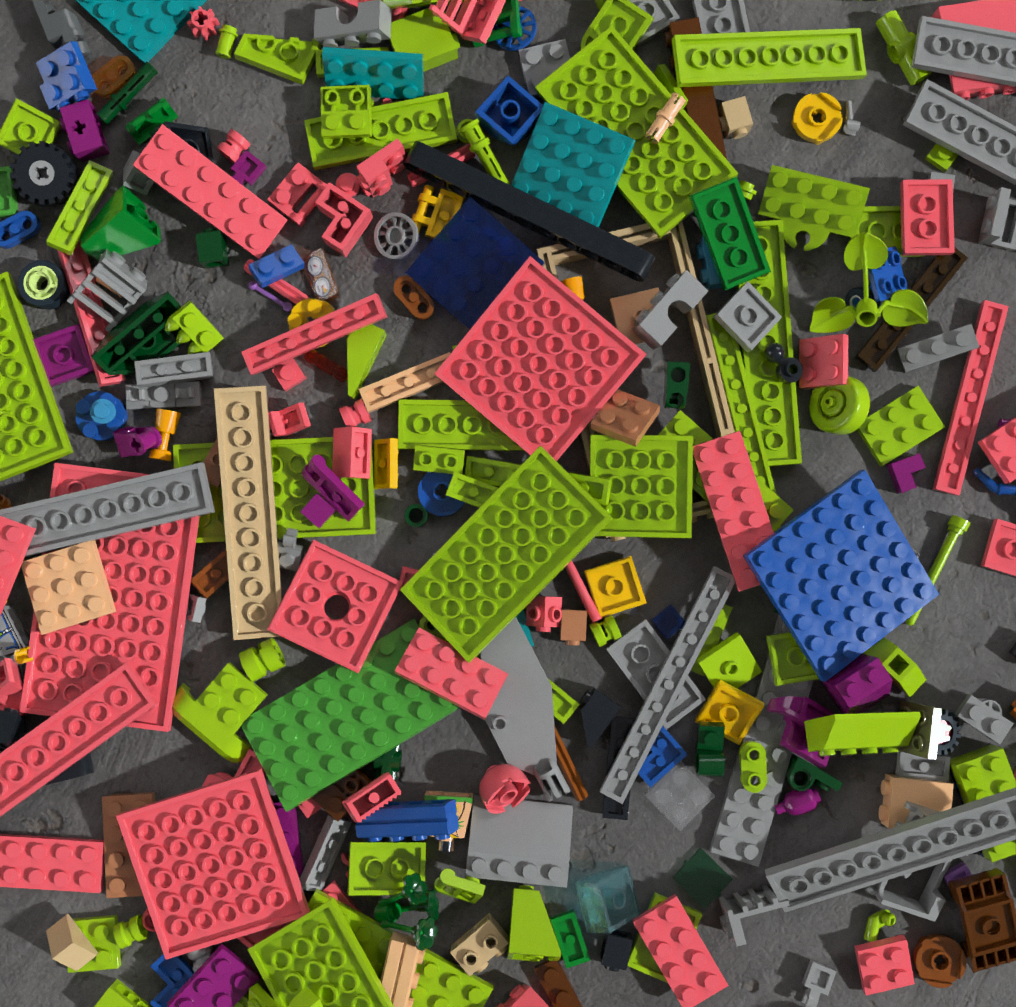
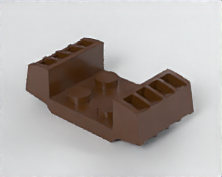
M998 868L948 881L950 896L960 908L966 941L960 942L961 948L966 956V962L973 973L1016 961V910L1006 874Z

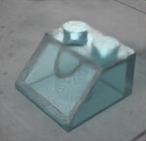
M629 865L592 873L575 882L587 933L610 934L641 914Z

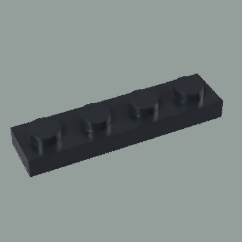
M614 716L611 720L606 776L636 718ZM630 790L623 804L604 795L602 818L628 820Z

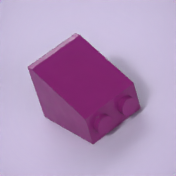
M861 654L826 682H820L841 714L864 713L890 695L893 679L879 658Z

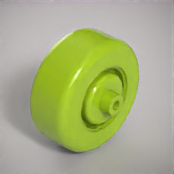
M848 376L847 385L814 388L809 400V413L813 423L820 430L836 435H846L857 430L866 420L870 409V396L867 388L860 380Z

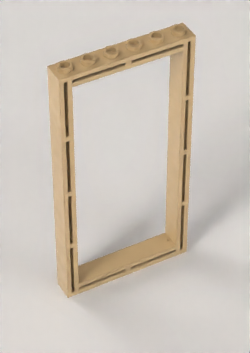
M682 221L660 239L647 223L609 232L636 246L668 239L676 273L680 275L687 270L696 278ZM561 244L539 248L536 251L538 263L557 279L555 265L587 258ZM701 299L686 314L718 438L733 433L734 428ZM592 420L579 434L589 476L591 435H595V431L591 430ZM707 501L692 503V523L698 522L697 516L707 515V519L714 518ZM604 536V539L610 537L611 542L626 539V537Z

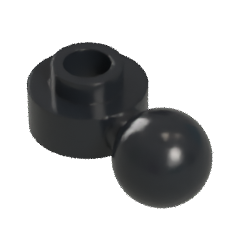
M779 343L767 345L764 355L768 361L777 363V378L785 384L798 381L803 374L801 363L795 358H785L784 348ZM789 366L793 367V374L790 373Z

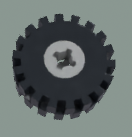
M39 141L38 144L30 142L29 147L22 146L19 148L21 153L19 155L17 153L14 154L13 158L16 160L14 163L10 162V168L13 170V173H9L10 179L14 181L12 185L20 192L19 195L29 202L42 207H55L56 204H64V200L69 199L76 186V181L79 180V176L76 174L78 169L73 163L74 160L58 146L52 143L48 144L45 141Z

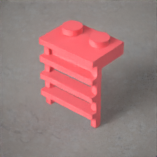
M438 0L436 5L430 4L429 10L432 11L434 16L439 17L442 20L441 22L449 25L452 31L460 34L462 39L486 44L506 0H464L455 21L453 20L462 0H451L445 14L444 11L449 0Z

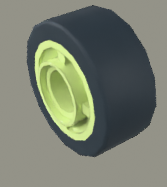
M37 260L29 263L22 269L18 277L20 295L26 302L40 309L51 310L57 308L67 300L70 294L63 269L46 260ZM48 280L47 287L41 290V284Z

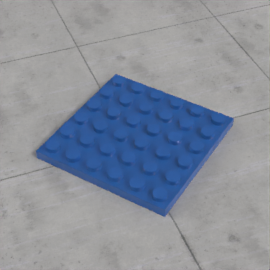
M866 470L856 472L743 555L816 675L823 682H826L939 595Z

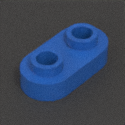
M21 211L1 221L0 247L10 249L37 235L41 228L39 218L32 212ZM31 222V227L26 229V224ZM9 233V239L4 240V236Z

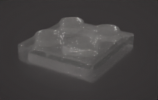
M682 761L644 793L679 831L715 797Z

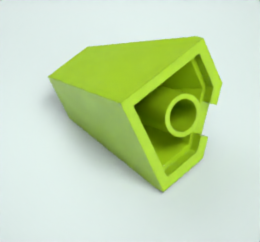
M520 885L519 889L514 888L507 959L534 962L543 960L545 956L548 957L549 961H559L561 950L540 891L534 890V887L529 885Z

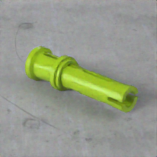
M477 118L460 128V133H464L470 144V151L476 152L486 173L509 184L488 145L490 144V139L484 136L478 125L479 119Z

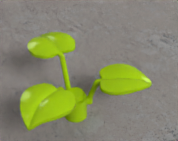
M862 232L848 242L844 251V262L850 270L857 271L863 269L864 299L858 302L856 309L852 305L846 307L845 301L838 297L822 299L813 310L810 332L830 333L842 331L849 328L855 319L859 325L870 327L877 322L881 312L884 320L893 326L903 327L914 324H927L928 311L921 296L908 289L893 292L890 301L884 300L877 309V303L869 298L868 268L877 269L887 261L888 248L880 238L869 232Z

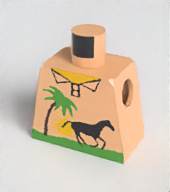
M426 791L425 800H456V815L459 828L450 834V838L439 840V851H454V838L465 837L473 802V793Z

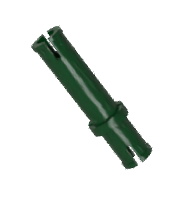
M146 61L115 94L112 93L109 96L111 99L96 112V115L108 125L121 110L125 111L128 108L126 105L158 74L157 70ZM141 77H143V79L129 92L128 90H129ZM123 95H126L113 110L110 109Z

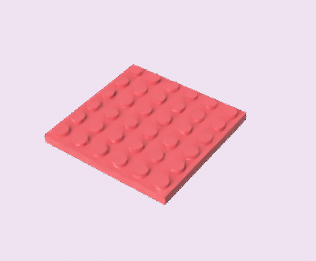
M529 256L435 372V375L529 455H532L539 446H542L557 461L647 354Z
M262 768L116 815L165 960L297 920L310 912Z

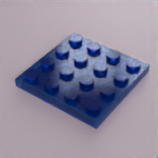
M470 197L405 273L470 330L529 256L541 266H544L545 262Z

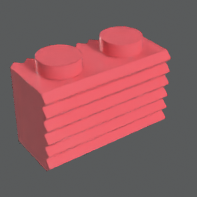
M387 772L342 801V804L352 820L361 823L366 817L375 813V811L388 804V802H391L392 799L400 796L401 790L391 774Z

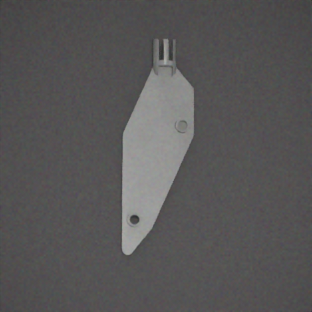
M515 617L481 651V660L508 673L485 721L506 762L535 775L548 802L553 800V796L544 779L547 780L556 798L561 797L562 792L554 774L566 794L571 791L557 765L552 685Z

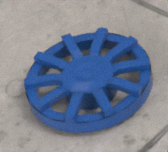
M519 5V12L524 13L520 17L522 36L525 34L528 37L522 41L521 37L513 38L511 36L508 37L507 44L501 42L503 39L495 40L499 47L515 51L531 43L536 35L537 23L530 10ZM528 16H529V17L531 18V20H532V21L523 22L524 19H526ZM510 21L502 23L504 26L497 27L498 24L494 25L492 30L510 26ZM532 25L531 32L525 30L524 27ZM512 40H518V44L511 45Z

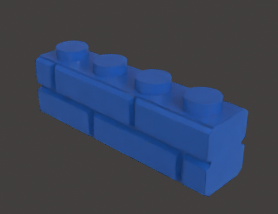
M456 800L388 802V804L379 808L375 813L366 817L365 820H362L361 823L356 822V836L358 838H367V842L380 841L382 837H389V841H400L405 836H412L413 841L427 839V836H435V840L448 839L450 834L459 828L456 815Z

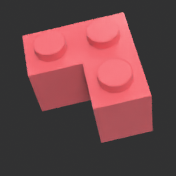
M329 182L315 202L319 211L333 220L321 237L326 245L346 258L372 221L373 216L369 208Z

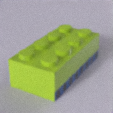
M990 744L950 759L949 772L962 805L1016 787V780L1004 748ZM1016 840L979 851L980 855L992 863L1016 854Z

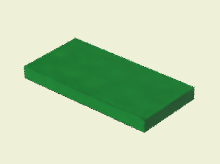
M737 176L689 196L723 291L771 272Z

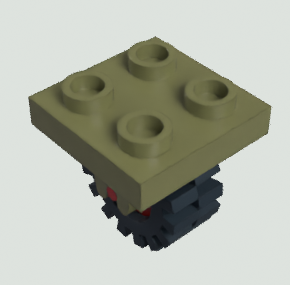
M900 700L898 712H920L921 717L909 745L898 747V751L937 760V755H947L948 752L954 751L952 745L958 746L959 742L956 741V738H961V734L957 733V731L962 729L961 725L956 724L959 722V719L954 717L955 714L939 707Z

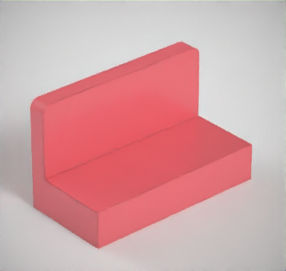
M360 427L334 428L332 472L337 477L370 479L372 429Z

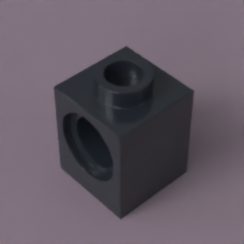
M606 927L600 961L601 965H604L607 970L618 972L619 969L627 970L633 943L631 933Z

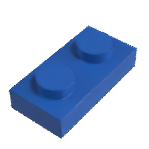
M291 244L250 263L249 271L260 287L264 288L303 269L305 263Z

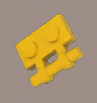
M425 185L423 193L419 194L417 200L419 205L416 214L414 213L411 219L417 225L418 234L421 226L428 227L425 234L426 237L449 244L464 202V197L441 189L439 196L435 197L432 196L434 187ZM428 206H434L431 218L425 216Z

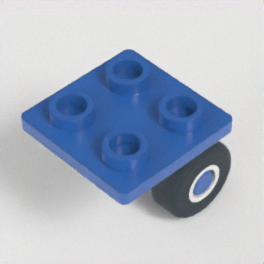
M896 246L889 247L887 261L877 269L868 268L871 282L868 285L869 298L877 303V309L884 300L891 299L893 292L907 289V281L901 267V256ZM863 287L853 288L846 294V307L852 305L856 309L858 302L864 299Z

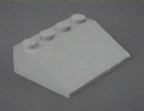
M474 794L466 876L567 888L573 805L523 800L514 808L512 804L503 807L506 812L493 814L488 812L480 795Z

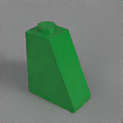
M122 185L85 228L81 236V247L87 255L94 256L97 260H100V256L106 249L111 253L115 251L120 255H125L159 244L161 242V229L156 221H149V216L145 212L147 208L143 202Z

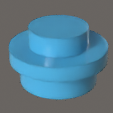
M98 399L91 405L90 415L95 422L107 424L115 418L116 408L111 401Z

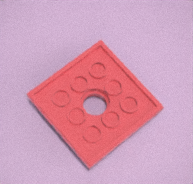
M313 540L267 630L359 674L403 582ZM332 596H342L349 603L348 613L341 619H332L325 613V604Z

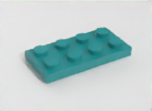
M323 47L322 58L326 86L370 85L371 97L395 99L424 97L423 54Z

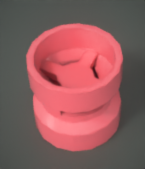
M231 129L226 135L227 139L225 142H221L216 149L230 162L235 163L239 159L240 154L247 150L251 144L241 134Z
M362 399L355 401L353 406L339 408L346 427H357L359 423L366 424L372 421Z

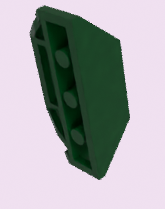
M168 291L146 301L106 335L91 355V358L108 375L136 374L134 361L164 358L181 344L176 342L181 328L174 331H165V324L168 318L182 306Z

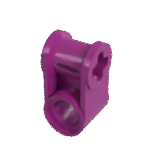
M130 426L113 432L120 457L140 456L147 449H154L162 444L160 432L152 426Z

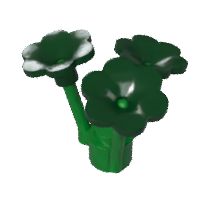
M419 874L406 875L403 878L404 886L402 892L389 898L379 899L374 914L376 921L382 923V928H393L411 933L413 940L416 942V948L423 951L425 948L430 949L433 946L434 938L438 932L437 927L434 926V921L438 920L439 900L434 889L427 891V885L424 881H421ZM404 897L408 898L411 905L400 907L394 901ZM418 910L428 914L426 919H420L417 926L414 927L394 923L400 918L401 912Z

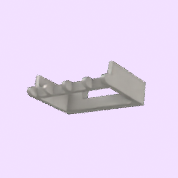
M906 801L904 805L905 808L910 810L905 823L917 820L919 817L924 818L939 813V811ZM897 821L895 827L905 823ZM952 860L935 866L919 901L884 890L888 880L877 883L874 886H867L864 890L869 894L875 895L883 905L935 922L946 901L938 888Z

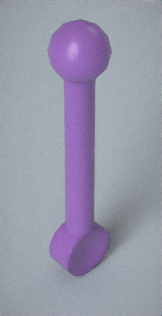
M250 281L248 283L250 290H256L281 305L284 311L291 312L293 309V305L290 302H283L257 286V282Z

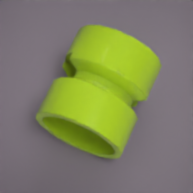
M272 637L259 643L257 649L251 647L239 653L242 667L248 678L253 682L266 676L268 670L274 672L286 666L283 653Z

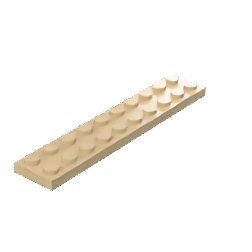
M266 386L214 389L233 640L281 637L267 630L282 601Z

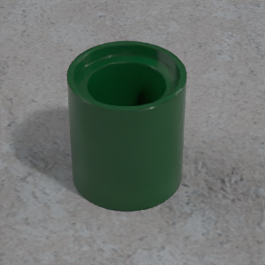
M419 504L410 505L404 514L406 522L413 527L424 526L429 517L427 510ZM414 509H420L423 512V519L418 523H413L410 519V513Z

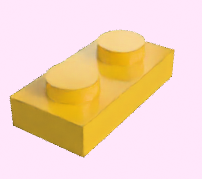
M398 439L374 440V489L398 488Z

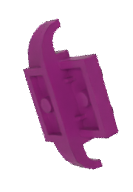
M785 696L770 699L767 711L784 715L783 720L787 722L780 745L820 768L826 767L829 756H820L819 752H808L804 721L834 715L835 713L806 696Z

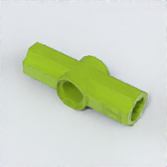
M892 10L877 20L875 24L887 43V54L894 64H899L910 85H916L932 73L931 71L911 68L916 35L913 32L907 31L897 11Z

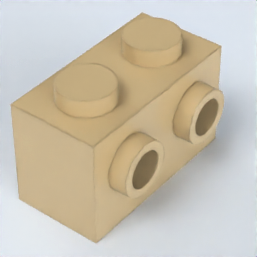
M488 913L451 945L450 953L470 977L474 972L477 974L482 972L489 964L487 961L493 956L499 957L507 950L509 936L495 918Z

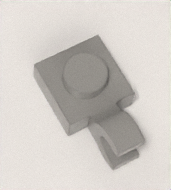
M287 528V535L284 534L283 542H278L279 563L282 569L297 571L302 562L303 546L296 545L297 529Z
M810 959L802 984L808 987V989L805 990L801 1002L805 1003L806 1007H817L820 994L823 993L828 996L837 971L834 968Z

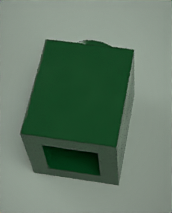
M209 228L204 229L203 233L195 234L199 263L205 269L229 266L226 237L220 230Z

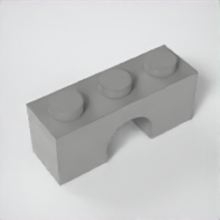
M381 0L358 3V12L355 19L348 23V16L337 6L316 9L314 39L323 47L334 48L345 45L355 47L359 43H380L381 40L391 39L392 10Z
M687 270L680 275L675 273L666 282L668 288L663 293L659 291L650 302L653 305L649 310L644 309L635 318L637 324L631 330L653 350L662 346L677 328L668 317L669 306H675L685 314L692 310L708 292Z

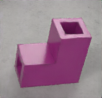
M916 454L887 465L897 494L917 488L911 473L925 468L921 454Z

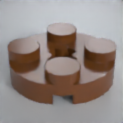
M931 934L919 938L913 952V965L916 973L929 985L937 988H946L953 985L952 982L956 981L957 978L961 979L965 973L966 956L959 944L951 937L944 934ZM937 955H941L945 959V962H941L939 967L934 962Z

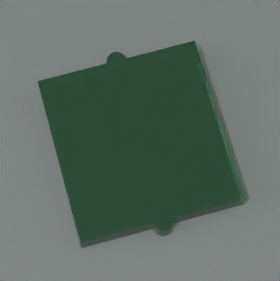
M701 847L689 860L684 861V865L672 877L704 909L717 896L720 897L721 891L733 880Z

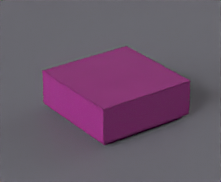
M316 493L300 512L320 529L334 514L336 509Z

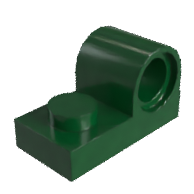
M698 721L694 762L697 776L723 777L724 775L723 741L725 725L723 722Z
M793 753L785 776V781L798 791H805L817 779L815 784L824 790L829 791L832 788L839 791L843 784L841 781ZM802 771L803 779L795 783L793 781L794 774Z

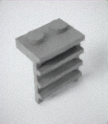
M1001 187L988 197L978 244L991 245L992 248H1004L1009 252L1016 251V208L1008 243L1002 242L1009 206L1016 207V200L1009 199L1011 189Z
M106 249L100 256L99 263L67 299V302L72 304L76 298L109 322L105 330L110 332L118 324V321L125 316L130 307L137 302L142 293L146 291L148 281L145 279L146 276L142 271L135 267L132 269L125 264L126 260L115 251L111 253ZM97 276L127 299L128 302L123 306L91 282V280ZM87 287L119 311L118 314L114 317L82 293L84 288Z
M767 885L762 886L763 891L756 893L752 888L747 889L748 895L740 896L738 892L733 893L734 898L725 900L723 896H720L718 898L723 915L719 916L722 930L726 933L727 939L733 940L736 947L745 945L746 940L740 918L790 906L789 900L778 901L773 889H770ZM766 897L770 904L763 905L760 898ZM751 901L755 908L748 909L745 902Z

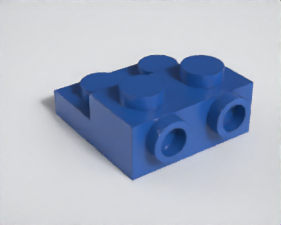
M70 41L36 62L44 81L39 87L49 110L61 112V107L87 100L90 97L89 94L97 90L77 42Z

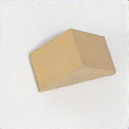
M66 914L46 930L52 959L75 971H78L99 954L69 914Z

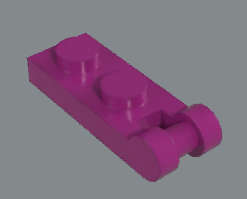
M314 455L310 459L309 464L303 468L302 476L348 522L365 505L326 466V461L321 455Z

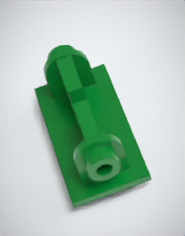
M163 97L138 117L128 122L125 127L140 146L151 138V131L165 121L173 122L178 118V115Z

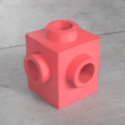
M536 596L526 606V626H536V631L551 632V627H561L562 597Z

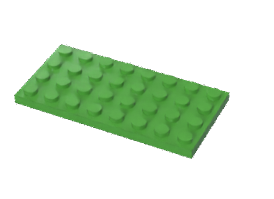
M415 619L375 641L359 674L336 664L253 713L241 725L286 812L460 709V707L394 673L419 628Z

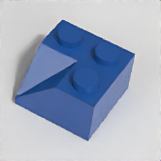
M507 76L475 113L476 119L478 118L480 121L478 124L492 137L514 145L532 133L543 105L510 76Z

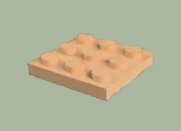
M95 540L73 545L22 562L21 568L41 635L116 612Z

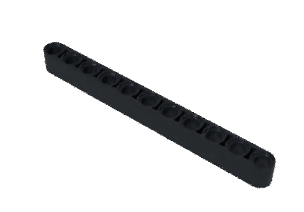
M414 142L403 162L404 167L410 172L635 281L643 282L655 261V257L650 252L422 142Z

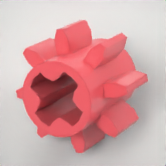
M199 6L198 10L190 11L192 21H188L187 24L190 29H193L192 33L195 38L201 35L207 41L208 37L217 35L215 26L220 25V23L214 17L215 14L212 9L206 11Z

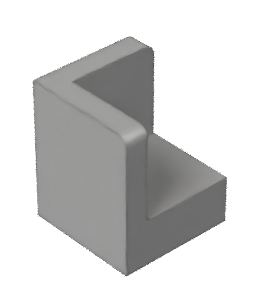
M133 150L123 168V186L147 195L154 181L133 167L134 162L141 154Z

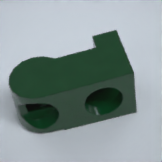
M664 362V408L685 409L689 387L690 363Z

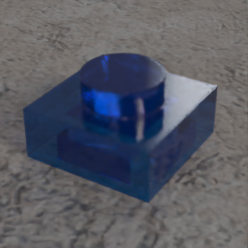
M669 604L651 619L666 639H669L679 631L685 623V620L672 604Z

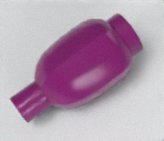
M809 788L805 791L795 789L787 793L783 802L775 805L777 815L788 812L796 816L814 811L817 808V804L822 802L816 788Z

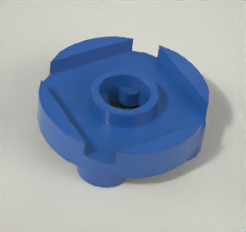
M97 391L88 394L78 401L75 418L79 430L86 437L98 441H109L114 439L113 432L123 428L124 424L127 423L128 414L124 403L111 393ZM98 399H107L115 405V418L107 424L95 422L90 415L91 405Z
M427 472L423 476L418 486V497L420 503L428 512L444 517L455 514L464 506L465 502L447 495L445 499H441L440 495H436V490L440 489V485H445V488L448 489L453 474Z

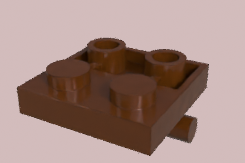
M358 769L313 796L312 799L335 820L339 821L347 812L342 801L372 781Z

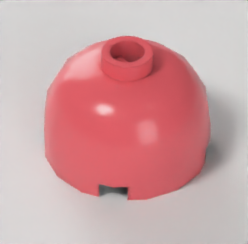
M493 765L486 770L480 781L479 794L488 812L493 814L506 812L503 807L512 804L514 808L525 799L530 792V787L528 786L530 782L521 769L514 765Z

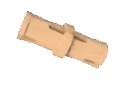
M678 93L671 94L664 108L656 113L655 121L645 133V137L650 140L656 132L652 140L654 144H658L666 129L674 124L675 116L686 103V100L681 96L677 103L674 104L679 96Z

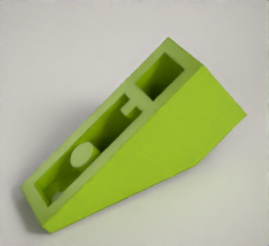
M373 324L346 335L348 336V396L355 401L359 394V389L362 388L387 336L385 330Z

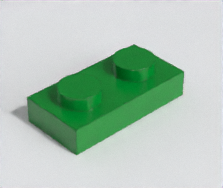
M574 909L550 917L566 969L590 961Z

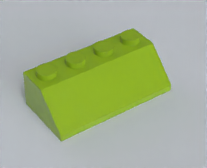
M920 712L834 714L804 721L808 752H819L820 756L835 755V751H840L841 755L857 754L856 750H862V754L878 753L877 749H882L884 754L898 752V747L909 745L920 720Z

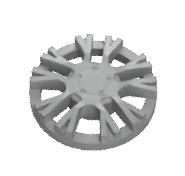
M398 212L389 213L382 217L375 227L374 242L376 248L387 258L396 260L406 258L415 251L417 242H419L417 225L405 214ZM399 217H401L400 226H398ZM390 218L393 219L394 223L391 227L386 222ZM408 221L411 226L404 229V225ZM382 226L388 229L386 233L380 230ZM413 231V235L407 236V232ZM379 236H386V242L380 244ZM408 239H412L410 247L406 243ZM390 244L391 246L388 248V250L384 251V249ZM402 245L404 246V248H405V250H406L405 252H403V250H402V248H401ZM395 247L398 249V255H392Z

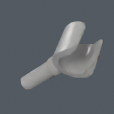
M849 100L845 102L846 121L843 126V132L855 136L856 132L859 131L861 122L853 120L852 101Z

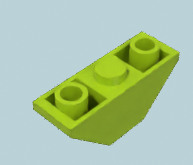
M885 637L862 653L879 658L893 679L892 682L909 698L927 680L917 664L898 646Z

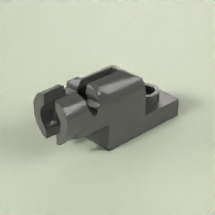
M32 0L46 37L52 46L57 50L70 41L77 42L86 64L91 63L94 60L91 48L88 47L87 38L79 19L69 9L56 12L50 0Z

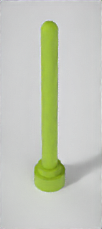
M951 515L947 523L949 525L947 529L949 533L928 573L933 585L958 536H962L963 532L966 533L971 524L961 517ZM922 608L905 620V623L909 626L914 625Z

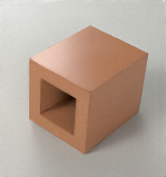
M562 609L559 639L565 640V645H580V641H586L587 611Z

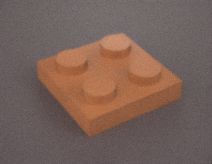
M617 389L592 420L591 430L636 447L659 414L660 405Z

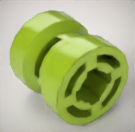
M612 615L605 617L604 621L600 623L594 622L589 624L599 647L606 645L607 641L611 639L617 640L622 637ZM602 626H603V628H604V630H605V632H606L607 637L605 636V634H604V632H603V630H602Z
M138 914L131 917L129 922L121 921L113 926V935L117 945L124 949L130 946L133 941L140 942L147 939L148 930L144 928L142 916Z

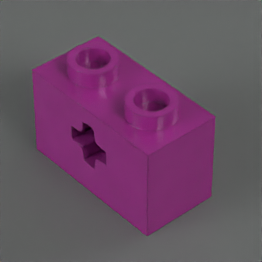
M88 99L60 108L62 118L59 120L64 132L68 134L67 146L71 155H75L80 161L85 162L110 154L100 119L96 115L97 110Z

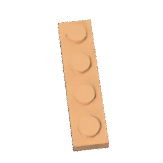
M446 353L360 388L359 392L367 412H373L395 403L399 399H405L444 383L435 375V372L451 353Z

